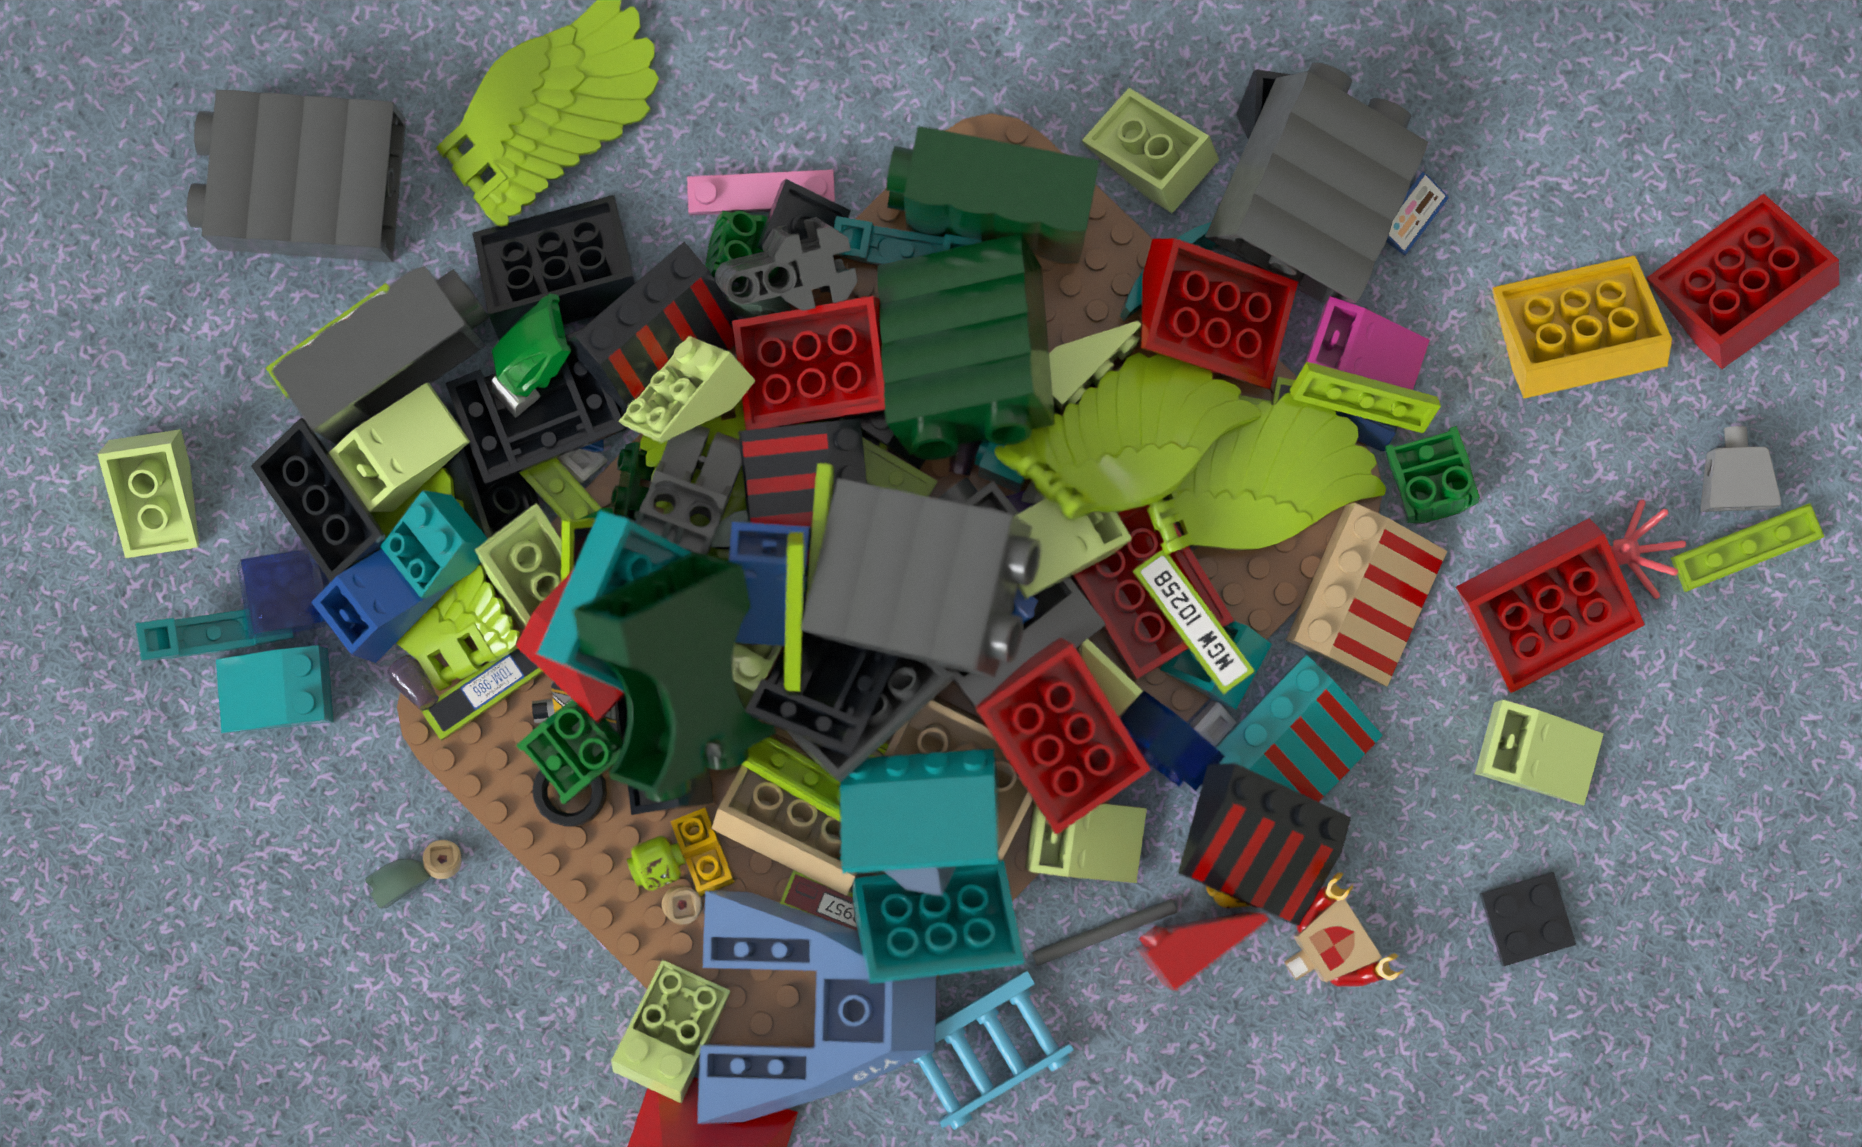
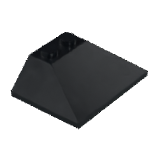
M580 330L566 335V341L570 340ZM572 351L557 375L550 379L547 387L535 388L540 395L539 399L516 418L492 392V379L497 376L496 373L484 377L479 369L445 383L465 435L470 440L469 445L485 485L626 430L625 426L619 422L621 416L614 399Z
M807 590L804 594L803 617L806 609ZM802 630L800 691H786V688H784V647L768 680H760L745 711L756 719L852 757L900 656L825 640Z

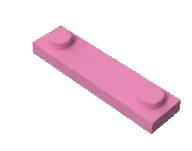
M834 170L688 176L689 215L720 214L722 210L730 213L735 211L747 213L770 212L780 184L785 179L835 202Z

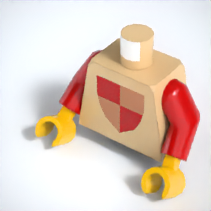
M1336 873L1328 885L1320 889L1301 923L1296 925L1298 932L1293 937L1300 946L1301 951L1284 961L1286 967L1296 981L1315 970L1321 981H1330L1336 987H1362L1383 979L1393 980L1404 973V969L1397 972L1391 970L1389 961L1399 956L1396 953H1391L1378 962L1382 956L1345 900L1352 891L1353 884L1347 889L1339 888L1336 882L1343 876V873Z

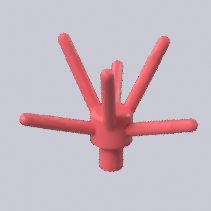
M1639 500L1624 538L1614 540L1613 546L1610 547L1618 565L1628 564L1653 598L1658 599L1660 593L1639 565L1673 576L1678 574V570L1640 557V554L1684 548L1686 542L1681 540L1639 546L1637 540L1669 513L1667 509H1662L1636 530L1645 507V501Z

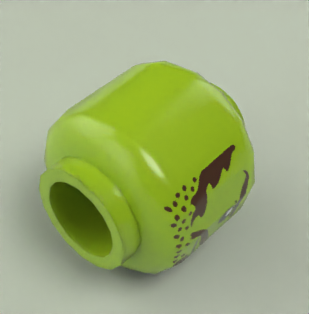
M657 836L635 845L631 850L632 857L627 859L630 872L637 887L643 885L649 891L679 880L681 877L679 866L686 864L678 842L671 845L664 836Z

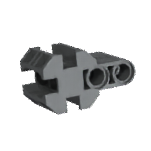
M817 217L804 220L807 239L800 240L799 234H788L787 225L775 227L762 246L763 252L723 262L715 273V281L718 287L734 303L740 305L750 304L781 296L785 301L802 311L816 308L812 289L819 288L821 293L830 292L833 303L847 300L858 280L855 268L846 269L841 258L833 259V255L851 250L848 237ZM779 267L777 275L768 279L769 272L773 268ZM743 276L742 283L736 288H731L734 279Z
M698 425L668 440L661 461L652 477L646 499L643 500L636 524L690 552L709 556L712 548L711 545L719 524L723 519L730 495L742 466L739 439L720 432L716 433L707 457L701 456L710 429ZM696 469L702 470L696 484H692L691 481ZM661 501L669 502L673 505L674 510L669 514H661L655 510L654 505ZM695 514H702L709 519L710 523L706 527L694 526L690 522V517Z

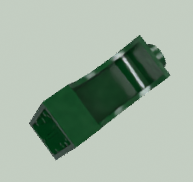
M692 552L572 609L582 653L598 657L608 664L618 676L626 695L628 706L626 736L620 754L609 771L610 778L645 791V795L649 800L668 801L685 795L691 789L690 779L704 772L706 767L716 770L736 767L748 760L749 747L776 733L775 726L761 722L746 712V708L740 701L734 684L732 671L734 645L740 626L751 608L742 564Z

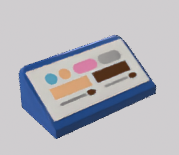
M1424 172L1419 175L1408 190L1404 202L1392 222L1386 240L1389 245L1404 256H1406L1449 198Z

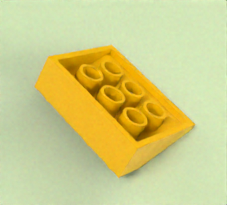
M1635 255L1492 287L1512 371L1524 399L1668 366L1672 337Z

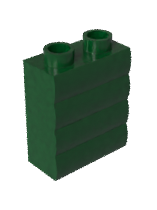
M918 126L913 149L894 145L886 183V191H889L888 208L905 211L906 230L910 232L945 237V234L978 239L982 240V242L1022 233L1034 255L1036 254L1046 260L1057 263H1079L1100 160Z
M1022 233L878 265L877 279L880 300V331L882 338V369L885 383L884 406L886 422L910 455L914 454L916 457L925 460H941L953 456L958 451L959 444L984 439L998 445H1014L1030 438L1032 429L1055 425L1042 267Z

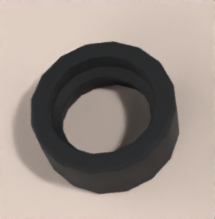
M541 770L536 774L532 787L534 803L540 814L550 822L566 827L580 826L594 819L602 810L607 796L606 780L602 774L591 783L592 795L589 803L575 813H565L556 809L548 798L550 781Z

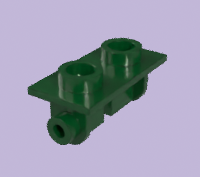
M637 441L626 444L625 449H621L617 460V469L621 471L619 485L614 487L611 495V507H614V515L622 517L627 516L628 512H630L629 519L637 520L643 500L646 499L650 489L639 486L640 479L651 481V475L655 467L646 465L647 451L643 449L639 451L640 442Z

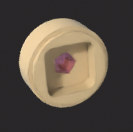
M448 840L432 842L423 853L424 868L430 876L436 879H447L454 876L462 864L458 846Z
M676 885L670 888L662 899L664 914L676 924H689L701 912V898L689 886Z

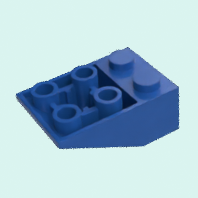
M732 522L729 561L743 565L751 605L740 626L735 643L785 646L787 534L789 532H803L804 536L803 621L809 527Z
M381 548L337 575L311 603L351 655L377 663L453 584L427 598H420Z

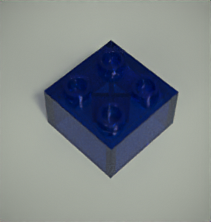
M308 549L240 559L237 565V572L250 639L323 628L327 625V622L311 603L324 587L320 566Z
M1144 690L1120 718V721L1143 758L1146 759V762L1179 788L1185 783L1197 791L1203 784L1207 766L1219 764L1225 757L1177 713Z

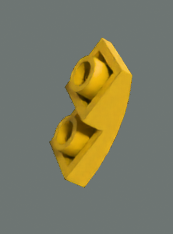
M705 807L670 821L681 853L686 860L700 897L705 895V891H716L735 883L716 831L711 829L713 824Z

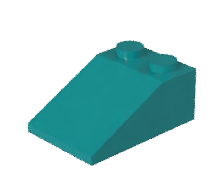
M315 645L216 659L221 733L334 722L328 648Z

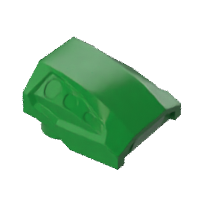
M722 210L716 219L709 239L705 264L713 277H715L717 268L723 262L763 252V250L756 247L766 224L767 216L750 215L744 211L730 213ZM775 267L769 272L768 279L777 275L779 267ZM743 276L735 278L733 282L742 283Z
M548 294L542 298L536 306L519 319L492 349L497 379L513 395L528 397L536 387L546 388L550 379L557 375L571 352L570 346L567 345L560 314L559 295Z
M1457 426L1450 427L1449 431L1407 444L1393 447V444L1385 446V453L1400 493L1407 523L1425 524L1460 514L1479 503L1480 496L1474 481L1469 457Z
M572 699L544 720L516 746L534 761L560 795V801L566 804L604 771L615 764L624 742L605 717L598 723Z

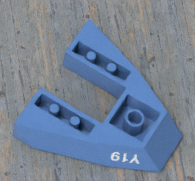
M705 891L703 968L817 971L815 1047L733 1044L700 1045L698 1124L745 1122L861 1086L935 1050L936 975L870 984L856 930L780 904L752 892Z

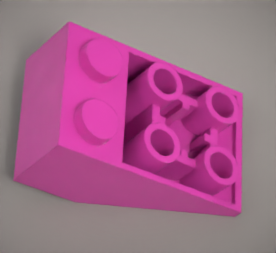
M1330 296L1323 307L1304 365L1306 362H1311L1413 390L1430 340L1366 308Z

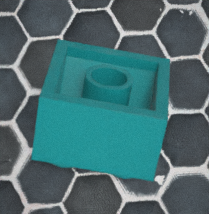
M1234 620L1223 627V629L1255 672L1224 695L1190 649L1163 664L1160 670L1205 696L1233 709H1237L1272 643L1249 626Z

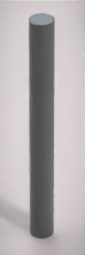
M1169 899L1033 951L1032 954L1036 965L1039 966L1177 913V909L1173 899Z

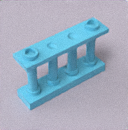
M1027 970L935 1024V1043L944 1039L947 1044H952L979 1090L980 1095L961 1106L931 1055L934 1051L913 1060L914 1064L918 1062L948 1113L939 1119L942 1129L948 1125H951L953 1130L959 1128L973 1119L970 1114L973 1110L1048 1066L1051 1071H1054L1070 1061L1068 1054L1074 1051L1071 1044L1067 1042L1058 1047L1029 997L1032 994L1029 987L1035 983ZM1007 1000L1012 1005H1017L1046 1054L1027 1067L996 1016L999 1014L996 1007ZM976 1019L980 1025H985L1013 1073L1012 1076L993 1086L964 1036L967 1033L964 1026Z

